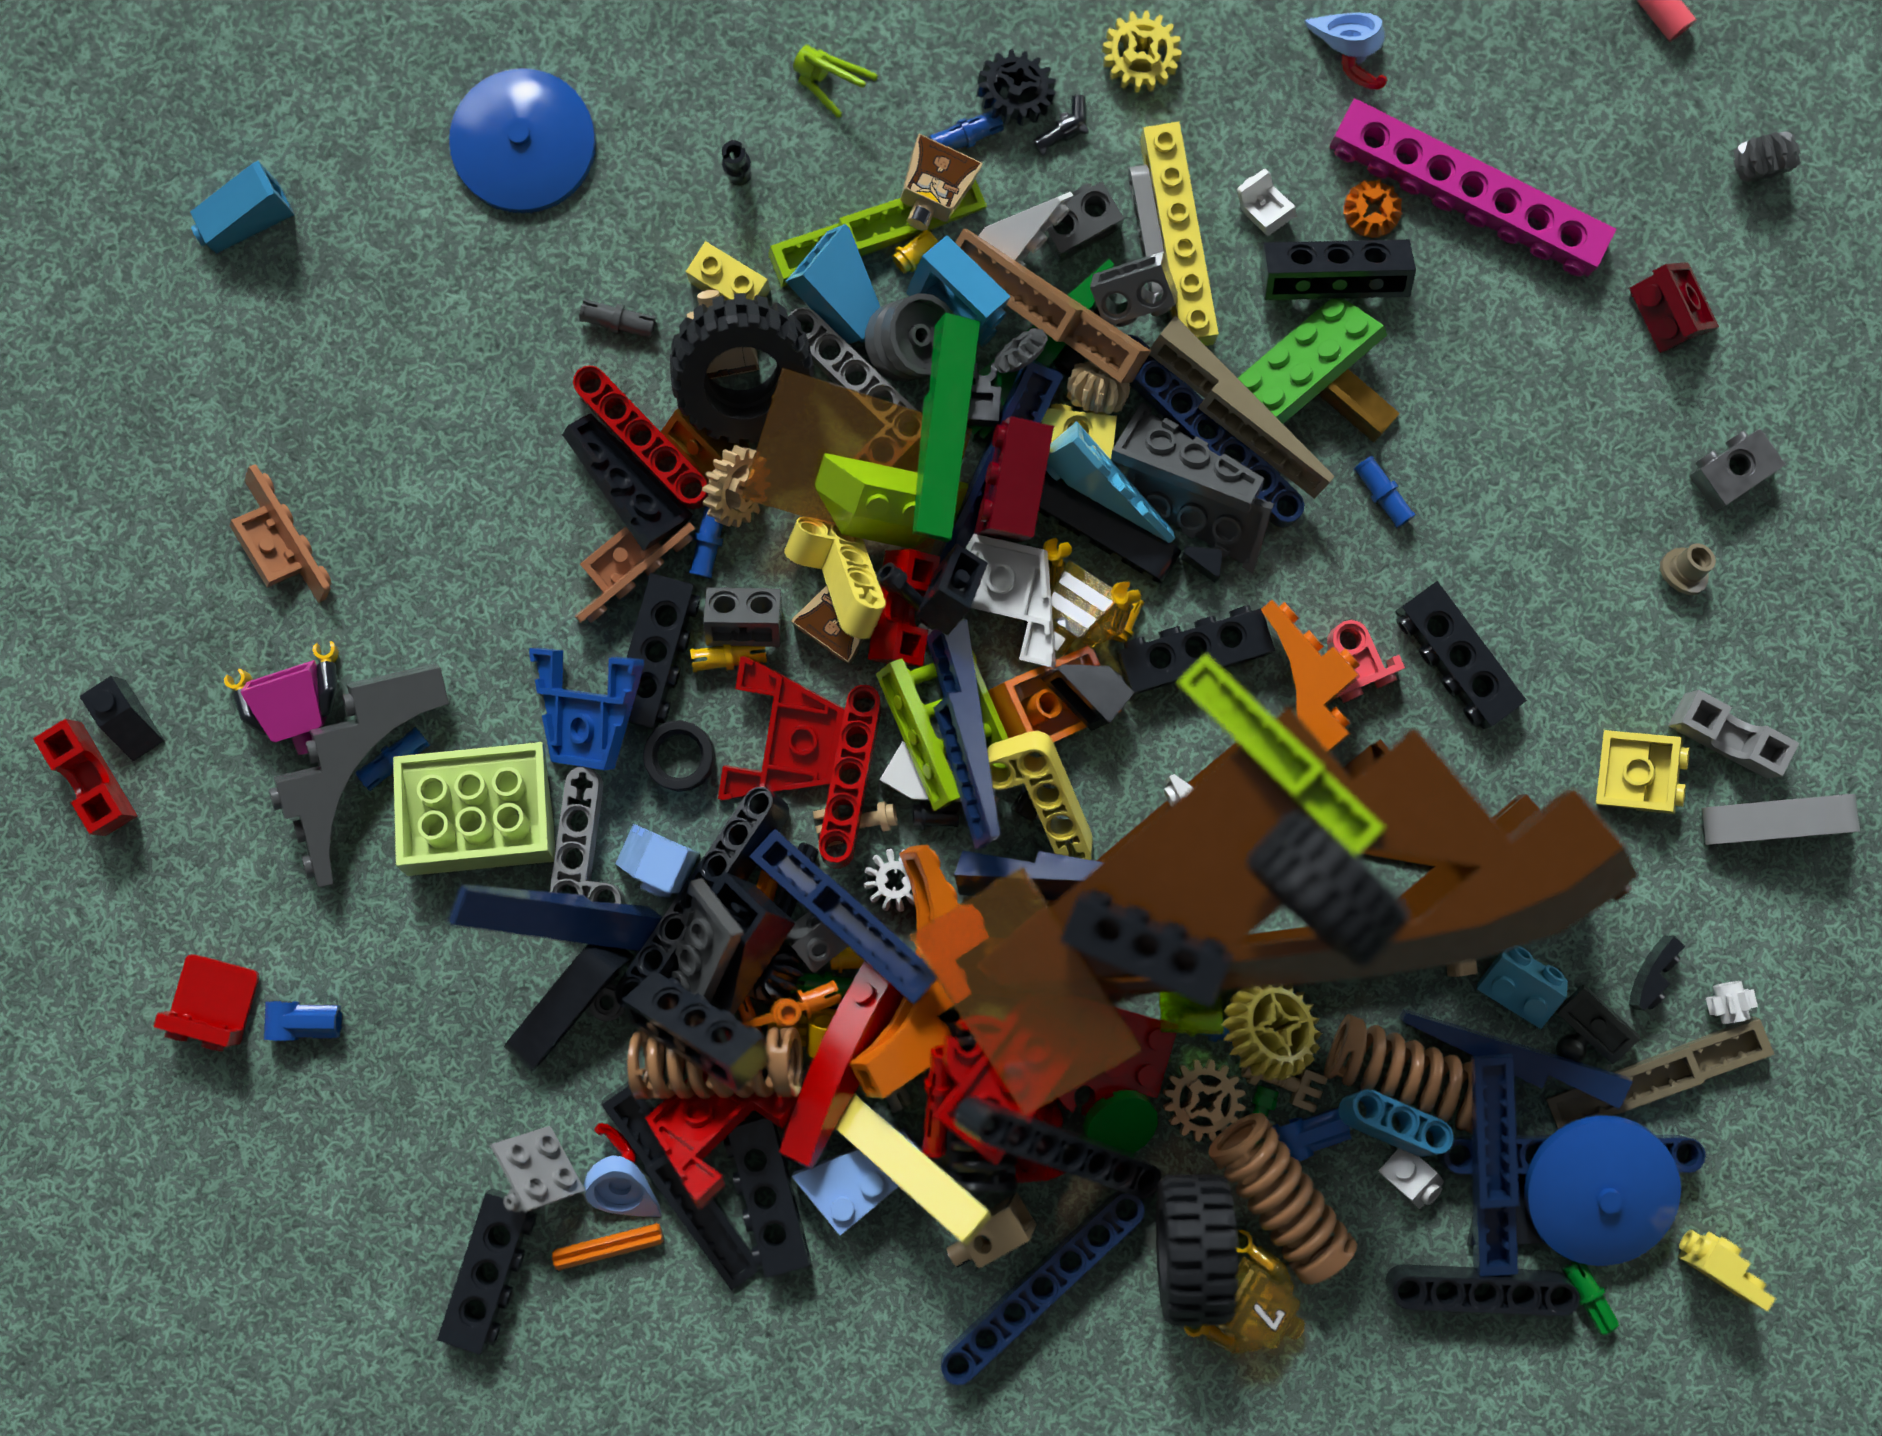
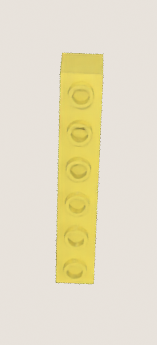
M1180 121L1143 127L1140 138L1144 165L1147 164L1150 172L1164 253L1178 291L1176 305L1171 308L1172 319L1176 316L1205 346L1213 345L1219 333Z

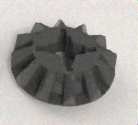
M1038 328L1022 332L1021 335L1013 338L1010 343L1004 345L1003 350L997 353L993 365L999 373H1013L1026 367L1044 350L1048 339L1047 335L1042 329Z

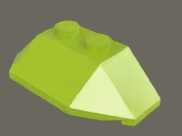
M824 453L815 482V489L842 535L914 549L928 539L913 535L917 472ZM959 482L954 520L961 509L968 489V484L964 482Z

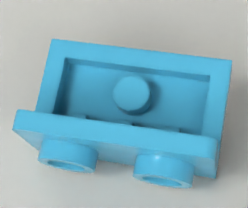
M1520 946L1499 953V956L1479 980L1477 990L1541 1029L1567 998L1568 981L1560 970L1551 965H1543L1535 960L1525 948Z

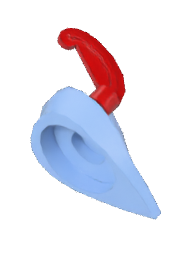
M1348 13L1304 20L1309 30L1322 38L1331 48L1342 53L1343 71L1349 79L1360 86L1373 90L1382 89L1387 84L1386 76L1380 75L1376 78L1357 65L1364 62L1367 56L1378 51L1384 43L1385 31L1382 26V20L1378 16L1368 13Z
M605 1123L596 1125L595 1132L600 1136L605 1135L622 1155L606 1157L592 1166L584 1182L587 1201L594 1208L609 1213L641 1217H661L658 1201L644 1174L635 1165L636 1155L633 1148L625 1137L612 1126Z

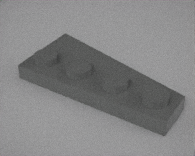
M701 878L689 882L687 893L692 896L691 907L684 909L682 923L687 927L684 940L677 943L675 954L678 958L679 967L678 970L672 971L671 977L678 980L684 989L694 995L697 993L701 994L711 1003L743 931Z

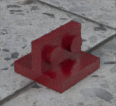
M1689 262L1664 264L1652 271L1654 275L1629 287L1659 353H1664L1698 335H1704L1719 328Z

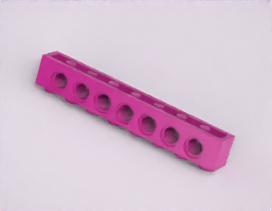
M1355 98L1329 146L1335 150V155L1346 162H1354L1356 160L1368 166L1367 170L1372 175L1382 179L1388 176L1400 182L1399 185L1404 191L1413 195L1422 193L1432 198V203L1436 207L1445 211L1454 209L1464 214L1465 220L1476 227H1484L1486 225L1498 231L1497 235L1500 239L1512 244L1520 242L1530 247V252L1537 258L1543 260L1552 258L1563 264V269L1574 276L1585 275L1588 277L1598 267L1616 231V228ZM1364 138H1375L1379 142L1380 147H1369L1365 143ZM1397 154H1407L1411 158L1412 164L1401 163L1397 158ZM1429 170H1439L1444 175L1445 180L1437 181L1433 179ZM1468 185L1473 187L1477 197L1467 196L1463 192L1462 186ZM1495 202L1505 203L1509 208V213L1499 212L1495 207ZM1528 218L1537 219L1541 223L1542 230L1533 229L1528 223ZM1561 234L1569 235L1574 241V247L1565 245L1561 240Z

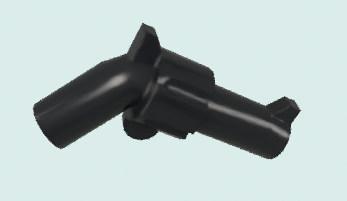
M1084 95L1072 96L1071 114L1067 112L1062 113L1060 120L1056 122V127L1033 139L1036 149L1042 156L1046 155L1047 148L1063 139L1068 141L1080 133H1089V129L1084 124L1086 119V97Z

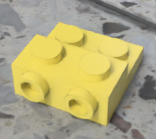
M1604 730L1596 804L1632 808L1639 811L1675 814L1676 806H1684L1686 785L1679 784L1680 769H1688L1690 748L1683 747V739L1681 737Z
M1689 1230L1682 1237L1679 1244V1249L1682 1250L1678 1256L1679 1259L1740 1299L1768 1312L1776 1298L1764 1291L1767 1285L1765 1282L1746 1272L1751 1263L1739 1256L1742 1251L1741 1248L1727 1239L1719 1238L1710 1232H1707L1705 1236Z

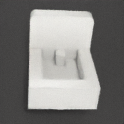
M1266 169L1248 178L1237 188L1241 210L1267 236L1297 216L1295 206L1273 186L1271 174Z
M1400 1148L1379 1170L1380 1174L1402 1192L1418 1209H1421L1424 1204L1430 1205L1442 1191L1441 1186L1444 1181L1440 1175L1419 1156Z

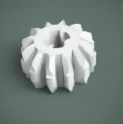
M887 849L888 863L884 864L878 855L873 857L874 862L881 867L879 871L869 867L865 868V873L876 876V881L864 883V888L872 889L878 887L879 891L870 897L871 902L878 901L884 895L886 899L882 909L888 911L891 900L896 899L897 910L901 912L904 911V904L901 898L906 896L908 901L915 905L914 897L909 893L912 890L911 883L901 857H899V861H894L893 850ZM891 870H894L895 874H897L898 870L905 874L902 879V883L905 886L899 891H896V887H893V891L889 890L885 885L889 881L886 874Z

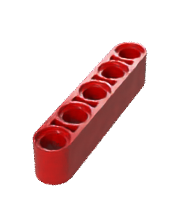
M591 365L580 368L574 375L573 386L584 403L685 507L689 509L702 508L704 506L703 501L708 497L707 492L701 491L699 496L692 499L686 498L683 492L684 488L693 482L701 484L702 489L708 485L703 475L602 370ZM594 378L601 380L600 388L596 392H584V385L588 380ZM619 404L626 406V412L623 417L615 420L609 418L608 414L613 406ZM643 430L651 432V439L647 444L643 446L634 444V436L638 432ZM668 456L676 458L677 463L673 470L670 472L659 470V462L663 458Z
M858 685L849 692L819 839V852L822 860L828 867L833 869H841L851 863L859 832L881 717L880 696L878 691L869 685ZM862 698H868L874 702V707L868 712H860L854 708L855 703ZM860 733L867 737V743L861 748H853L847 744L848 739L854 734ZM848 769L857 770L861 774L860 779L854 784H845L840 780L844 771ZM838 806H850L854 810L852 817L846 821L837 820L833 813ZM834 841H841L847 846L846 852L836 858L829 856L826 853L828 845Z

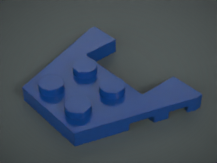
M529 648L530 660L537 663L540 679L535 680L536 690L538 694H543L547 714L542 715L551 762L599 770L615 769L643 671L644 660L609 657L608 695L563 689V650Z

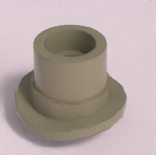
M1695 543L1688 548H1675L1666 553L1660 562V572L1664 580L1672 588L1686 595H1697L1706 588L1709 572L1714 568L1716 559L1713 552L1707 546Z

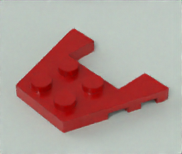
M741 656L735 689L771 695L774 698L762 771L724 765L718 799L726 800L745 796L755 787H764L774 792L830 784L845 708L752 658Z
M703 1071L702 1077L706 1084L709 1076L708 1073ZM754 1092L750 1097L742 1098L734 1093L729 1098H720L715 1093L710 1098H700L695 1093L689 1099L680 1098L675 1094L657 1106L646 1117V1121L696 1206L701 1209L725 1185L722 1175L706 1165L702 1160L753 1110L782 1129L790 1120L799 1094L797 1097L777 1096V1092H774L771 1096L764 1098Z

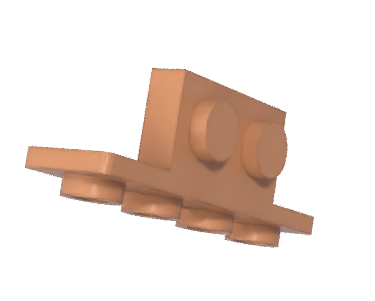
M256 464L248 467L245 483L260 508L232 519L230 522L232 531L267 588L300 573L318 603L326 600L331 589V579L328 572L323 566H318L313 559L309 541L304 535L299 536L293 526V516L289 508L285 504H280L274 494L275 488L270 477L266 473L262 474Z
M688 522L661 545L656 543L645 551L642 550L626 526L580 563L603 593L577 613L575 618L580 623L586 618L590 623L596 620L607 610L604 605L606 601L614 595L618 599L624 597L636 586L632 580L644 571L649 576L665 562L661 556L668 550L673 548L675 552H678L693 540L689 533L695 529L694 526Z

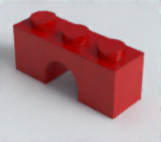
M913 549L885 550L883 566L887 563H893L897 568L903 570L908 576L906 581L923 596L927 591L934 571L939 566L940 557ZM880 585L885 599V606L871 635L868 659L889 664L903 658L906 666H923L929 630L916 626L914 619L915 609L899 594L888 592Z
M64 719L33 738L50 769L62 774L73 788L77 799L72 801L71 804L90 835L107 836L138 817L82 722Z

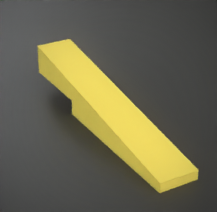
M856 1094L852 1096L835 1129L967 1246L992 1218L989 1211Z

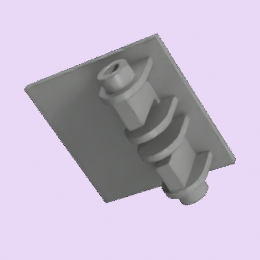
M550 1126L490 1145L512 1186V1189L504 1198V1205L508 1210L520 1212L524 1209L527 1212L585 1191Z

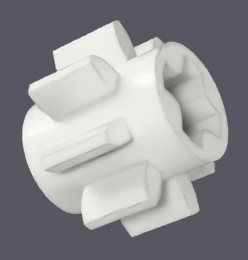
M1742 981L1714 985L1715 995L1706 997L1709 1014L1720 1015L1722 1024L1748 1020L1751 1018L1749 1010L1758 1007L1754 989H1744Z

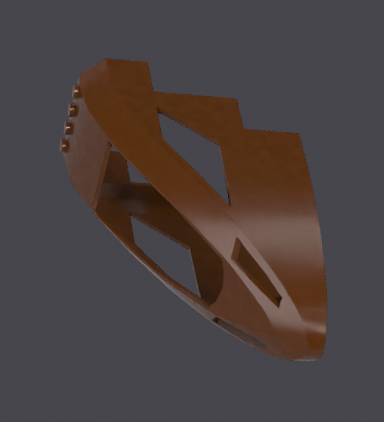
M1287 707L1274 719L1325 767L1324 770L1385 827L1383 832L1361 854L1434 866L1398 897L1409 910L1408 923L1370 965L1358 967L1349 962L1325 941L1315 935L1307 926L1249 934L1283 905L1250 872L1247 867L1248 855L1285 814L1297 812L1311 820L1313 819L1235 742L1188 782L1193 788L1171 806L1168 801H1165L1096 861L1103 862L1060 899L1048 901L979 963V966L995 984L1052 994L1175 992L1059 942L1076 898L1083 890L1090 892L1091 889H1096L1112 896V902L1122 907L1128 908V905H1134L1151 913L1150 918L1163 924H1166V921H1172L1189 929L1188 934L1200 940L1210 937L1228 946L1226 951L1234 953V956L1220 990L1295 985L1384 975L1477 960L1559 934L1608 903L1611 899L1613 902H1617L1624 898L1633 889L1630 883L1639 875L1625 846L1575 788L1564 789L1541 810L1527 794L1517 795L1491 817L1416 728L1408 730L1403 734L1404 738L1391 749L1381 739L1374 741L1342 768L1290 707ZM1110 919L1101 921L1102 931L1110 937L1120 935V928L1115 921ZM1146 935L1139 937L1138 942L1142 950L1148 953L1158 951V944L1154 938ZM1188 952L1176 954V960L1181 967L1192 969L1197 966L1196 959L1192 954Z

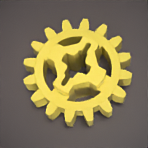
M1146 10L1141 19H1137L1134 12H1130L1127 23L1123 19L1118 18L1115 25L1116 30L1108 29L1106 35L1108 41L1103 43L1102 49L1103 53L1108 54L1104 57V67L1113 66L1110 78L1113 80L1120 76L1122 78L1121 88L1123 89L1129 83H1133L1134 90L1139 93L1141 85L1145 84L1150 92L1154 91L1155 81L1166 85L1169 78L1168 74L1175 75L1178 67L1175 62L1180 61L1182 51L1176 49L1180 44V36L1171 37L1174 25L1169 24L1163 27L1161 25L1163 16L1158 15L1155 20H1150L1149 11ZM1122 41L1126 51L1123 52L1122 57H1119L1118 45ZM1162 46H1164L1166 54L1163 63L1158 53ZM1136 48H1138L1141 52L1136 53Z

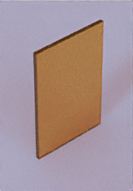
M782 368L741 497L837 526L815 489V482L824 453L918 473L923 412ZM967 426L962 460L965 457L964 454L973 430ZM928 538L913 550L931 554L935 539Z
M1022 866L1003 879L996 880L993 885L939 918H934L931 923L914 932L909 937L1026 1115L1042 1105L1052 1102L1058 1096L1103 1071L1117 1066L1121 1061L1138 1053L1141 1047L1078 950L1059 942L1064 929Z

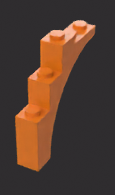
M1271 600L1261 611L1277 632L1290 660L1296 687L1297 716L1325 749L1331 752L1351 735L1346 729L1350 721L1336 706L1330 710L1327 705L1361 677L1355 670L1360 664L1346 648L1339 652L1337 648L1332 647L1322 655L1319 651L1324 647L1323 644L1310 630L1305 634L1302 633L1295 625L1299 617L1286 602L1279 606L1275 601Z
M928 844L910 846L899 853L911 883L916 907L917 944L915 953L940 974L941 977L915 1005L904 996L890 1023L874 1043L849 1063L867 1097L885 1098L930 1067L931 1048L943 1045L946 1035L951 1036L948 1026L938 1016L973 993L968 984V974L956 959L990 937L985 927V917L975 907L974 903L958 904L956 890L946 881L940 869V859L930 849Z

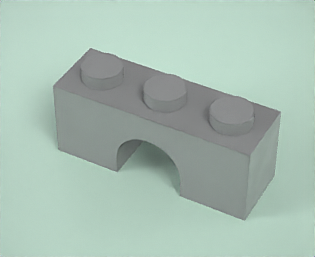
M1701 690L1683 695L1668 727L1766 779L1784 775L1799 745L1797 741L1767 725L1755 726L1730 714L1731 706Z

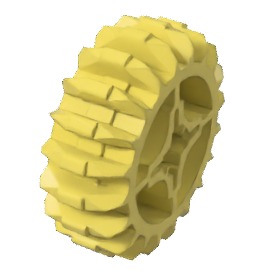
M1293 985L1241 988L1230 998L1231 1004L1224 1010L1229 1018L1225 1019L1222 1023V1026L1228 1029L1230 1033L1226 1035L1224 1041L1232 1042L1234 1046L1229 1055H1239L1241 1057L1239 1067L1250 1065L1251 1076L1262 1074L1264 1081L1275 1078L1277 1080H1285L1290 1078L1291 1075L1296 1076L1302 1073L1305 1067L1314 1061L1313 1054L1317 1053V1050L1320 1049L1315 1040L1319 1039L1322 1034L1314 1028V1025L1317 1024L1320 1018L1311 1016L1310 1010L1314 1004H1305L1302 1001L1304 992L1294 994Z

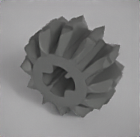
M1787 131L1752 138L1750 141L1741 143L1734 150L1735 159L1733 161L1735 170L1738 171L1739 178L1746 182L1770 179L1796 168L1800 164V149L1794 134Z

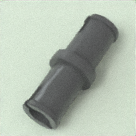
M584 298L580 309L579 321L611 328L612 333L619 334L620 331L651 339L656 316L626 310L625 305L616 304V307Z

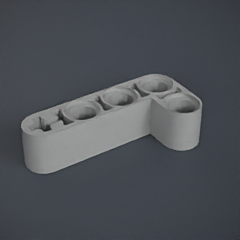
M577 767L569 772L565 780L550 892L562 893L566 886L572 885L577 889L579 895H584L592 902H598L599 894L608 889L614 893L615 903L625 904V895L618 886L591 881L603 795V780L596 771L586 767ZM585 775H587V780L593 782L592 788L585 789L583 800L591 802V807L573 804V799L581 801L582 789L577 788L576 783L577 781H582ZM583 811L588 817V825L583 831L576 832L571 826V819L575 813ZM573 848H578L583 854V862L576 869H571L566 863L567 853Z
M1856 794L1701 808L1706 845L1860 831Z

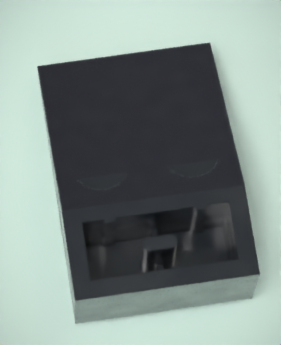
M725 872L712 892L731 917L738 923L743 934L713 999L723 1010H727L734 1016L796 923L755 884Z

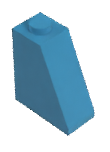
M259 160L252 163L190 211L196 223L191 226L196 239L201 246L208 245L215 253L221 252L295 215L280 184Z
M844 224L827 231L785 282L811 310L817 313L848 344L856 341L862 343L865 342V330L869 319L880 307L851 230Z

